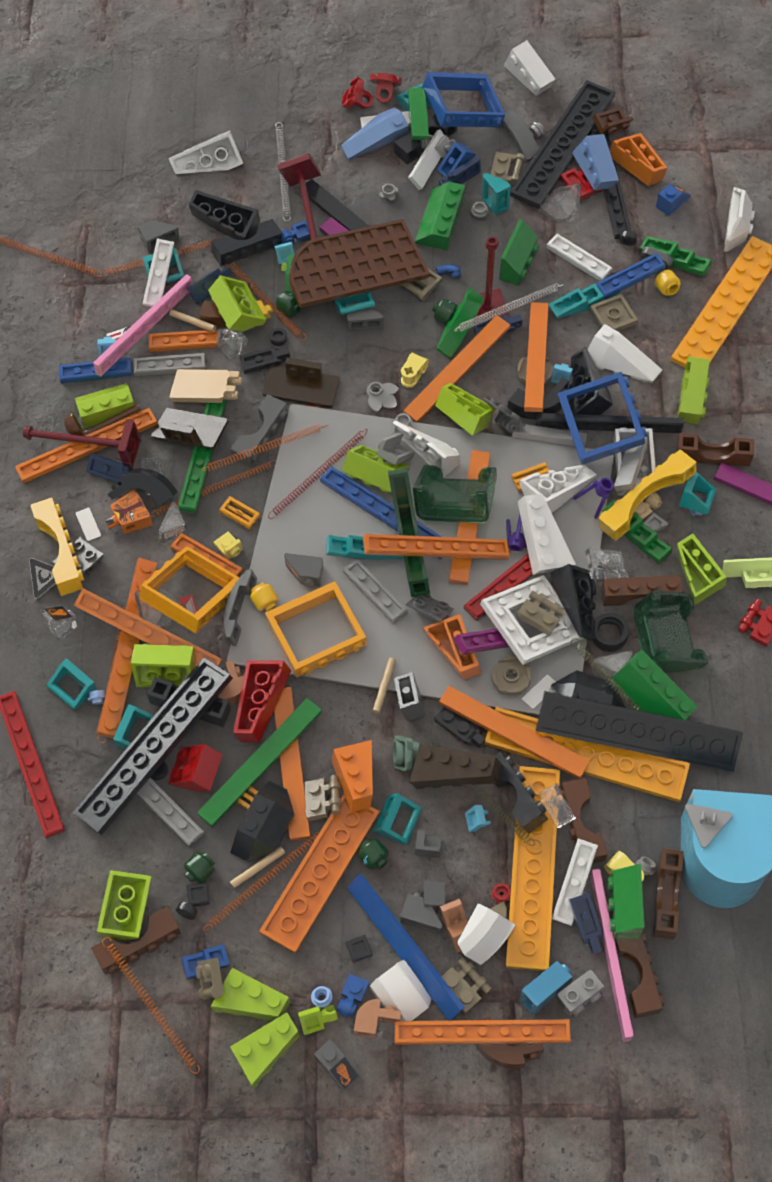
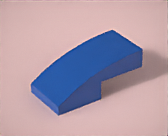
M224 944L204 949L201 953L182 957L181 962L186 980L197 977V961L218 958L220 969L229 966L230 963Z

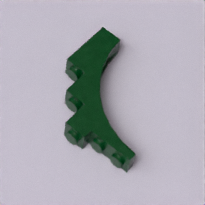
M407 468L388 471L399 535L419 536ZM403 556L411 597L430 594L424 558L422 556Z

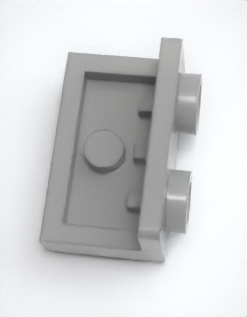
M399 432L385 437L379 442L377 455L385 459L387 463L396 465L413 458L415 451L400 444L403 434Z
M592 970L587 971L558 993V998L564 1004L563 1012L568 1018L573 1014L576 1017L585 1010L584 1005L588 1002L593 1004L602 997L600 993H602L604 985Z

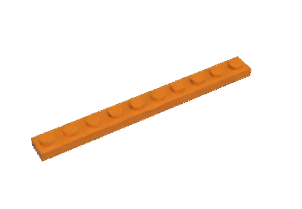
M138 558L125 610L144 619L147 603L139 599V588L143 581L148 580L155 572L157 563ZM120 630L96 732L98 735L114 738L121 722L132 674L131 659L134 644H139L138 638L123 630Z

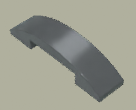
M508 109L504 111L505 117L501 126L502 128L506 127L519 146V153L525 155V162L531 161L539 150L536 141L518 114Z
M248 569L235 583L225 606L224 630L232 646L237 645L241 633L237 619L244 597L252 593L251 589L255 587L257 577L252 569Z

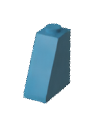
M556 961L521 991L519 1001L535 1016L571 982L570 969L565 964L561 965Z

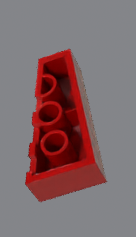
M247 660L233 731L240 742L260 743L291 673V669L285 661Z

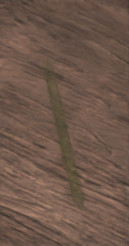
M573 638V639H577V638ZM572 639V640H573V639ZM577 639V640H578V639ZM571 640V645H572V640ZM578 640V641H579V640ZM579 641V642H580V641ZM580 642V643H581V642ZM579 643L575 649H578L579 647L582 648L583 645H580ZM572 645V646H573V645ZM580 648V649L578 650V652H580L581 650H583L580 655H582V654H584V653L586 652V654L583 656V658L586 657L587 655H589V656L591 655V653L587 654V653H588V650L584 652V650H585L586 648H583V649ZM588 656V657L586 658V660L590 659V661H589L588 663H590V662H592V661L594 660V662H593L590 666H593L594 664H596V665L598 664V662H595L596 659H593V660H592L593 656H591V657ZM585 660V661H586V660ZM599 664L598 666L595 665V666L593 667V669H595L596 667H598V669L596 670V672L599 671L600 669L603 670V668H604V667H601V668H600L601 664ZM601 670V671L598 673V675L601 674L602 672L605 673L606 670H604V671ZM603 673L601 675V677L606 675V677L603 680L607 679L608 677L611 678V676H608L609 673ZM609 678V679L606 681V683L609 682L610 680L613 681L614 678H612V679ZM611 681L610 684L608 685V686H610L611 684L614 683V685L611 687V689H612L613 687H615V686H617V687L619 686V684H616V681H614V682ZM616 687V688L614 689V691H616L617 689H619L616 694H618L619 692L622 691V693L619 695V697L622 696L623 694L626 695V692L623 693L624 690H621V691H620L621 687H619V688ZM624 695V696L622 697V699H624L625 697H627L626 700L624 701V703L630 699V701L626 704V705H628V704L632 703L629 708H631L632 706H634L633 709H636V708L639 709V706L636 707L637 704H634V705H633L634 701H631L632 698H629V699H628L629 695H627V696ZM621 699V700H622V699ZM637 709V710H638V709ZM640 709L642 711V709Z
M501 808L498 812H495V813H497V816H500V818H501V815L505 813V810H504L500 815H498V813H499L503 808ZM508 816L506 820H503V821H505V824H508V826H509V823L513 820V818H512L508 823H506V821H507L511 816ZM520 826L516 831H514V828L510 827V829H513V832H516V834L517 831L521 828ZM522 829L518 833V837H521V840H524V843H526L525 839L529 836V834L524 839H522V836H519V834L522 833L524 830Z

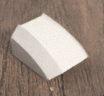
M477 904L458 940V945L465 956L481 965L504 944L516 925L491 909Z
M405 960L396 963V965L376 978L370 985V990L377 999H381L383 1007L393 1006L398 1011H401V1021H412L429 1008L431 997Z

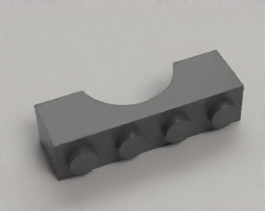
M268 394L258 407L259 416L264 422L261 429L251 435H239L230 449L231 455L234 456L236 461L249 467L260 458L259 445L262 446V444L266 443L267 447V443L272 435L277 433L280 423L285 421L288 416L286 402ZM243 451H244V455H245V458H246V459H244V456H243V454L241 453V457H242V460H241L239 454H240V452H243Z

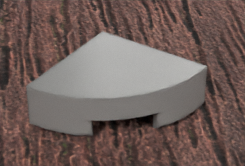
M655 513L643 523L655 532L662 531L668 527V523Z

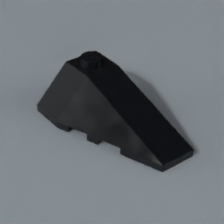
M585 346L571 357V376H573L570 389L602 378ZM607 387L569 399L572 414L601 415L613 405Z
M567 564L551 572L554 590L578 636L593 640L595 619L592 616V610L596 609V604L593 602V596L596 595L593 571Z

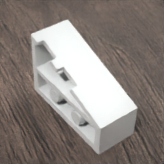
M527 40L511 50L504 67L535 96L553 85L555 81L554 76Z

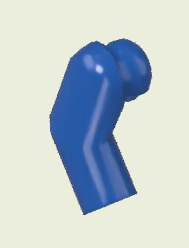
M446 264L436 267L438 275L452 272L453 278L461 276L459 266Z

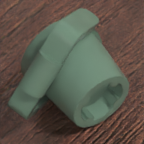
M395 736L393 741L394 768L402 771L412 770L419 742L404 736Z

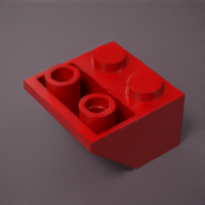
M206 744L181 747L177 753L175 766L171 770L168 784L194 792L210 791L223 754Z

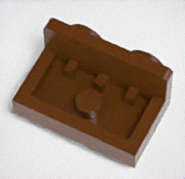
M620 107L595 114L592 117L600 134H612L619 129L623 131L634 120L632 116L626 118Z

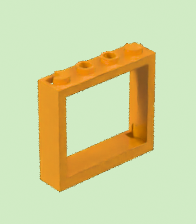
M186 546L181 552H177L174 558L166 561L160 570H156L148 580L143 581L139 588V599L196 634L226 606L230 592L239 577ZM185 565L223 587L195 614L156 591Z
M335 581L265 613L266 621L296 678L304 674L308 675L317 668H324L330 662L336 659L341 660L347 654L353 651L358 652L360 648L367 645L366 636ZM336 598L357 636L298 662L278 623Z

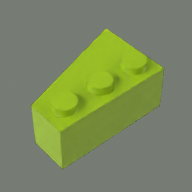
M688 356L682 379L678 418H684V423L699 425L700 419L705 417L706 407H703V403H706L708 392H705L709 384V377L707 376L710 359Z
M452 383L442 387L435 404L437 408L472 436L489 426L496 409Z
M694 534L677 543V554L695 606L725 587L727 576Z
M232 968L223 983V995L220 998L214 999L211 1008L216 1013L222 1012L236 1016L242 1015L273 1021L285 1014L290 1000L288 996Z
M287 1012L230 1046L253 1090L258 1086L262 1078L270 1072L280 1057L282 1058L300 1037L296 1026Z

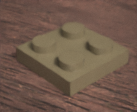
M622 294L590 306V311L601 328L606 324L612 329L620 331L638 323L637 317Z

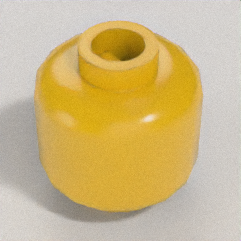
M671 270L660 272L654 282L655 287L665 296L676 294L681 284L680 279Z
M262 582L251 589L250 599L258 611L266 610L268 612L276 607L275 603L278 600V595L270 584Z

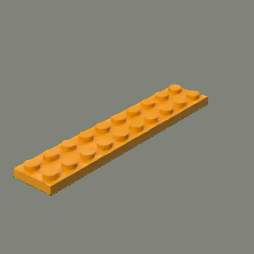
M754 236L750 238L671 356L670 361L685 368L688 356L710 359L709 365L711 364L771 272V244Z
M499 707L495 708L501 714L590 760L584 775L680 803L690 763L536 731L537 718ZM488 731L484 745L550 764Z
M520 766L519 771L526 779L524 784L526 787L530 785L536 793L535 800L537 802L541 801L547 809L545 815L548 817V820L529 833V836L525 839L526 843H524V840H521V837H518V833L523 828L521 827L517 834L515 832L509 921L516 926L507 939L506 968L544 972L549 968L560 770ZM525 830L519 834V836H522V839L528 835Z

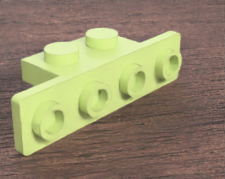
M772 558L723 561L722 571L727 578L742 577L745 588L772 587Z

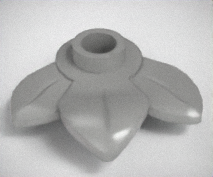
M370 383L367 387L369 407L375 412H378L382 407L386 409L395 408L397 402L394 394L399 388L392 383Z

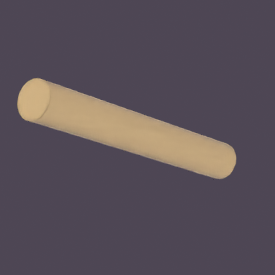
M173 309L169 313L170 316L211 332L216 331V325Z
M388 658L373 707L374 713L379 714L381 712L396 662L394 658Z
M279 847L275 852L269 854L231 880L230 884L235 889L284 855V849Z

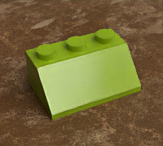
M220 275L208 291L212 296V300L215 302L219 313L230 330L243 332L267 321L246 282Z
M127 383L75 398L84 429L95 426L135 406Z
M362 444L348 450L342 471L351 478L363 480V483L380 487V490L385 493L391 492L388 471L407 468L408 471L410 465L403 462L391 465L377 455L378 451Z
M134 644L131 667L136 687H150L154 677L172 682L179 687L195 668L193 646Z
M110 870L97 928L100 938L111 937L116 941L139 939L152 876Z

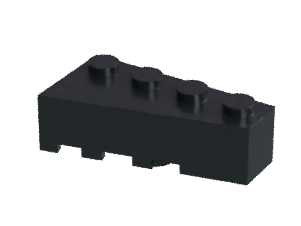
M195 190L189 202L191 214L194 217L236 240L252 238L257 225L260 223L257 209Z

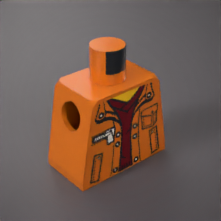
M135 489L111 504L110 508L113 516L104 520L109 530L119 525L124 534L153 525L151 516Z

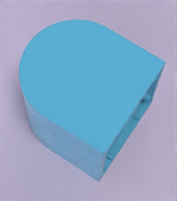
M693 789L687 804L731 812L732 818L708 846L702 848L686 809H684L681 816V851H684L683 880L691 893L708 905L718 908H733L743 905L756 895L772 870V795Z

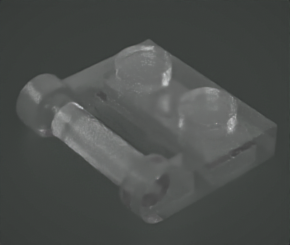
M588 548L585 551L591 579L628 578L621 552L597 548ZM601 570L616 571V573H614V572H606V571H601Z

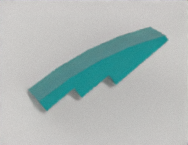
M593 284L583 290L578 288L548 305L558 319L590 309L591 305L604 301V296L597 285ZM618 292V293L614 294L613 296H611V297H609V298H612V297H614V296H617V295H619L620 293Z
M328 535L326 538V555L373 560L404 559L403 556L365 554L363 537L349 535L347 538Z

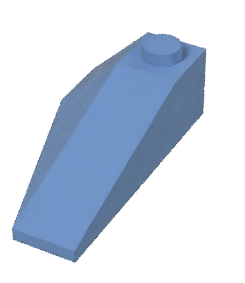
M394 107L379 113L344 142L341 147L347 159L350 160L393 143L397 138L409 132V125L403 113Z

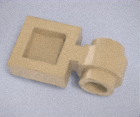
M652 493L645 498V503L642 501L634 513L640 516L643 521L652 515V508L656 510L661 506V497L657 493Z

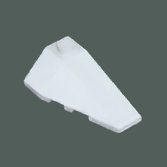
M227 131L168 158L175 174L224 171L243 164L231 131Z
M606 324L594 336L587 349L597 369L600 370L608 369L614 371V373L622 372L623 374L630 375L633 379L653 383L662 372L658 365L628 339Z
M583 464L566 467L564 471L559 472L550 470L548 474L540 475L539 473H533L521 479L520 486L524 496L542 493L551 513H553L593 481L597 474Z

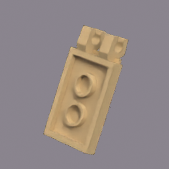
M177 369L169 398L171 402L222 403L223 399L235 400L238 399L239 393L236 391V386L233 385H241L243 379L240 377L239 371Z

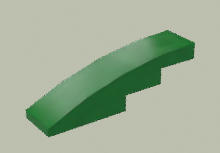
M408 88L411 140H428L424 88Z
M647 236L639 247L640 251H643L645 247H652L668 254L673 259L672 267L705 276L712 265L711 259L695 256V251L679 248L678 242Z
M470 288L467 290L462 303L457 306L452 320L447 322L436 350L448 359L452 358L470 327L469 324L468 329L465 327L462 331L463 328H458L459 325L474 319L484 300V297L474 289Z
M614 499L602 510V513L609 510L617 500ZM634 513L629 531L624 535L640 550L660 564L672 553V548L658 539V533L643 524V519Z

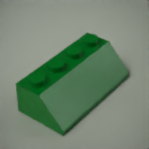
M447 182L432 189L415 244L443 250L449 249L465 199V185Z
M643 650L636 653L612 677L614 678L612 682L616 681V684H619L617 688L621 687L620 691L624 690L623 693L626 692L625 696L629 695L628 699L632 698L631 701H634L633 705L637 704L636 707L639 706L638 710L642 709V711L686 720L698 708Z

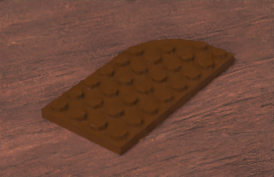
M400 219L310 240L293 257L289 270V283L299 307L303 308L429 278L430 272L404 220Z

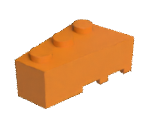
M642 133L618 139L612 143L610 149L612 159L644 184L651 186L663 181L668 167Z
M460 614L423 627L428 639L463 680L482 674L475 653L462 655L454 641L456 635L467 633Z
M372 740L333 749L332 765L341 783V788L350 811L355 812L370 808L373 796Z

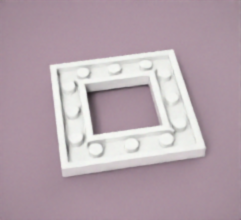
M544 575L485 598L480 603L522 665L570 645L571 640L572 643H575L578 640L584 639L578 636L566 612L563 617L555 613L554 616L559 618L560 621L550 636L542 633L532 638L528 637L510 612L521 607L526 599L533 602L534 600L529 598L532 590L538 594L545 595L547 600L552 603H558L564 609L554 588ZM541 605V607L544 610H546L547 612L550 611L549 609Z

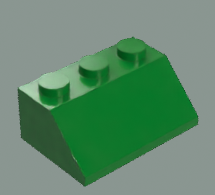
M519 219L501 257L499 280L519 286L521 280H525L527 275L526 269L531 267L533 262L532 256L537 254L539 244H537L538 236L521 219Z
M641 864L613 870L611 877H608V890H612V898H609L608 907L609 911L613 912V919L609 921L610 932H613L614 939H640L644 930Z

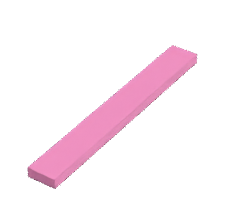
M186 274L93 362L97 375L101 377L189 293L187 287L192 285V279L189 275Z
M594 869L591 871L590 879L598 919L603 932V944L623 1042L631 1041L634 1034L614 935L609 929L610 915L601 871Z

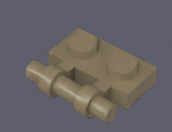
M532 590L529 598L535 602L533 603L526 599L516 616L550 636L560 621L559 618L554 616L555 613L563 617L566 610L562 609L558 603H552L547 600L545 595L538 594ZM540 604L549 609L550 611L547 612L546 610L539 607Z
M337 775L330 776V783L327 785L324 778L305 782L306 818L308 821L328 818V810H332L334 815L340 814V807L342 806V800L339 798L341 783L338 782ZM327 794H331V799L327 801Z
M462 957L457 962L462 968L460 972L451 967L441 977L465 1008L462 1011L467 1014L482 999L477 992L482 989L485 994H488L492 988L487 983L488 980L484 976L481 977L475 971V966L471 962L468 963ZM467 975L475 982L472 987L464 980Z

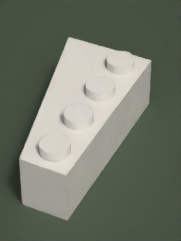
M543 494L523 496L517 501L533 575L550 573L567 564L576 565Z

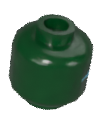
M285 291L278 295L276 306L279 312L288 317L296 316L301 312L302 308L299 307L294 293Z
M442 299L440 302L436 301L432 309L435 312L434 319L447 324L448 321L452 320L457 304L447 299Z
M369 838L358 848V857L368 869H382L388 863L389 851L378 839L371 840Z
M197 852L184 863V869L186 870L184 875L192 883L194 881L203 883L214 872L213 865L215 863L205 852L202 854Z

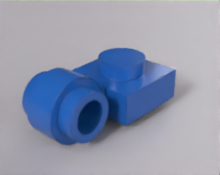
M307 220L291 225L290 231L288 229L281 231L282 244L289 242L293 244L294 238L298 242L310 238Z
M349 974L341 996L346 997V999H341L337 1007L340 1015L347 1018L354 1016L357 1009L354 1001L362 1003L369 986V981Z

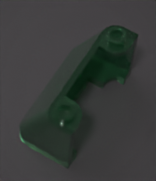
M424 465L413 486L416 515L425 521L486 522L491 513L497 481V468H482L478 474V480L443 478L442 470L439 467Z
M652 590L633 609V617L641 650L664 673L695 670L708 664L707 655L702 649L694 650L686 619L694 610L691 594Z

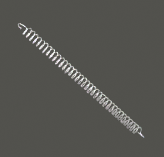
M282 125V129H277V128H276V136H277V137H278V135H280V134H277V133H283V125ZM283 137V139H281V140H283V141H278V140H277V148H278V149H279V147H281V146H278V145H284V137ZM285 149L284 151L278 150L279 161L282 159L280 157H285ZM280 174V182L282 183V181L286 180H281L284 178H282V175ZM287 183V185H286L287 187H284V188H283V187L281 186V194H282L283 196H288V197H285V199L288 198V200H284V201H289V193H288V192H284V193H283V191H288V183ZM289 208V210H284V209H283V219H284L285 211H290V208Z
M544 288V289H542V290H539V291L534 292V293H536V294L538 295V298H537V299H539V297H540V296H539V293H540L541 297L543 296V295H542V292H543V294H545V293H544V290H545L546 296H547V294H548L547 290H548V289H547V288ZM529 295L523 297V298H525V300H524L525 304L527 303V302H526V299L529 297ZM512 301L511 305H510V303L504 305V306H506V308H505L506 312L508 311V310H507V307H508L507 305L512 306V304H513V306H514L513 309L517 308V307L515 306V304H516L515 301Z

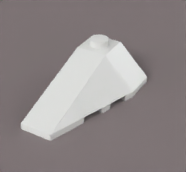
M393 422V433H402L401 440L443 478L460 465V454L455 448H451L447 443L400 422Z

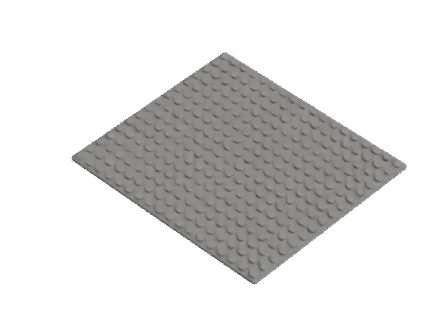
M291 404L282 436L283 445L280 444L250 569H252L257 577L256 585L262 582L270 584L278 595L275 608L335 581L362 628L367 641V645L360 648V651H353L347 654L345 658L341 660L336 659L326 667L312 670L310 674H304L301 677L379 689L388 658L391 657L396 659L387 691L397 692L394 677L413 672L422 697L441 699L448 686H451L490 708L495 709L499 707L513 712L539 716L542 701L532 709L522 698L546 675L558 681L576 670L583 672V656L585 653L580 655L583 650L580 652L578 650L581 647L575 648L579 643L583 645L581 649L586 648L587 639L584 638L572 643V645L570 644L528 662L527 664L531 669V682L528 689L518 695L500 694L492 683V669L501 658L507 656L517 657L510 647L475 653L482 674L463 680L425 634L423 627L438 621L406 606V603L413 597L410 594L404 559H358L408 610L407 614L392 624L343 573V569L356 559L326 555V538L328 535L347 538L349 535L363 537L364 534L399 535V532L321 483L320 478L315 473L313 474V472L318 470L323 476L325 473L318 468L323 465L328 470L325 462L332 455H336L339 460L336 459L337 462L333 458H331L334 462L333 464L330 460L328 462L334 468L347 475V473L342 471L347 454L340 448L348 444L353 449L362 444L375 451H379V442L383 438L394 434L393 422L395 419ZM412 422L411 428L447 443L451 448H455L460 454V465L443 478L416 453H414L413 458L403 462L410 465L408 477L416 520L442 537L456 538L472 450L491 452L476 538L507 540V519H510L511 535L513 532H516L520 513L517 501L524 496L523 491L518 492L511 474L546 462L549 470H554L555 472L564 471L566 467L581 465L577 450L573 446L479 432L472 436L464 429ZM359 431H364L360 432V434L363 437H360L361 441L358 440L359 443H357L354 439V436L357 433H359ZM290 434H291V438H292L293 441L291 442L290 436H288V439H289V443H288L287 438H286V437L284 438V436H287V435H290ZM349 440H353L356 443V445L352 447L350 443L347 442H349ZM401 440L400 444H402V445L408 447V446ZM584 448L585 452L594 450L590 448ZM614 455L584 464L596 473L597 477L578 493L592 485L595 480L600 481L602 478H611ZM351 478L394 506L391 492L385 493L380 490V487L367 485L359 478ZM305 479H309L312 482V484H310L308 480L304 482L308 489H306L303 485V481H305ZM298 486H299V489H296V491H294V493L298 496V498H297V497H295V495H294L293 493H291V492H293V490H295V488H298ZM593 488L576 500L572 497L553 512L552 515L574 559L575 566L593 571L596 582L603 533L599 527V517L602 514V510L607 506V499L598 518L595 519L594 516L602 497L598 496L595 488ZM288 495H289V498H286V500H284V502L288 505V507H287V506H285V504H284L283 502H281V501H283V499H285V497H288ZM278 503H280L279 507H276L280 511V513H278L277 510L274 509V511L278 514L277 516L272 510L273 508H275V506H278ZM522 525L520 532L524 534L523 525ZM523 548L522 551L509 549L510 557L508 560L472 558L468 585L449 582L453 558L423 557L430 589L429 595L433 599L444 601L454 608L448 615L449 618L460 614L467 633L496 629V626L487 614L476 621L464 609V605L527 555L528 549ZM285 553L322 557L324 567L320 587H307L300 584L285 565ZM551 572L533 575L527 580L530 581L532 579L544 575L548 582L551 584V586L554 588L552 584L553 579ZM245 595L237 619L241 633L237 645H230L227 661L233 660L235 666L246 667L247 660H282L291 669L290 675H295L266 621V610L258 611L251 601L250 595ZM336 598L278 623L298 662L357 636ZM521 607L510 611L529 638L543 633L516 616ZM509 672V675L506 677L512 680L515 677H517V675H513L512 672Z

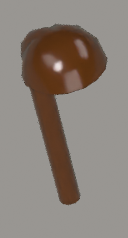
M137 404L84 432L71 411L65 418L64 426L69 434L85 436L141 411V408Z

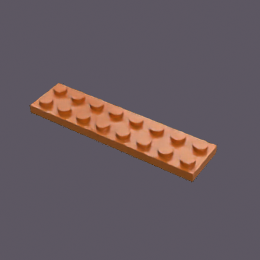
M344 794L341 797L342 806L340 807V814L334 815L331 813L259 930L261 935L295 954L380 814V811L373 807L351 812Z

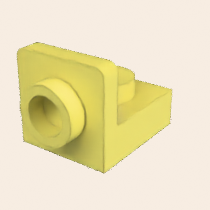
M229 531L214 541V546L228 560L232 557H237L243 550L242 542L239 539L236 540Z

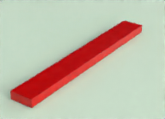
M15 691L0 696V711L45 838H49L64 832L65 829Z

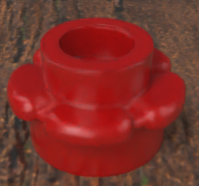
M497 884L493 887L494 890L491 892L493 900H496L499 904L510 900L511 889L508 885Z

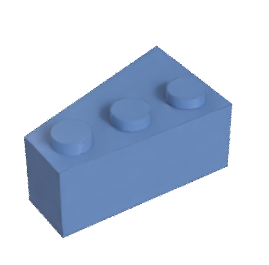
M604 134L586 136L572 154L594 190L612 188L619 179Z

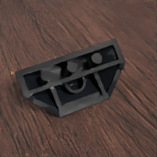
M578 670L550 686L549 692L625 707L621 696L619 697L620 694H616L618 690L614 691L615 687L611 689L612 684L608 686L610 682L606 683L607 680Z
M268 781L256 794L237 829L231 854L251 862L254 859L276 851L295 816L287 789Z

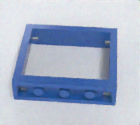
M427 72L423 87L440 126L500 128L505 113L487 74ZM439 90L479 91L488 112L448 111Z
M622 372L558 393L581 465L645 444L647 433L645 427L640 426L639 421L642 419L639 410L634 409L633 404L636 402L633 393L629 394L627 388L630 385L627 376L623 377ZM619 383L637 435L585 452L568 400Z

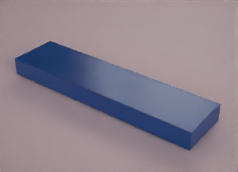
M655 253L596 283L605 300L666 269V265L658 253Z
M119 359L101 377L95 373L93 362L59 365L60 382L70 383L132 376L131 359Z

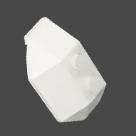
M736 187L733 188L730 201L724 252H728L747 240L748 234L752 233L753 224H750L755 211H752L753 203L745 190Z

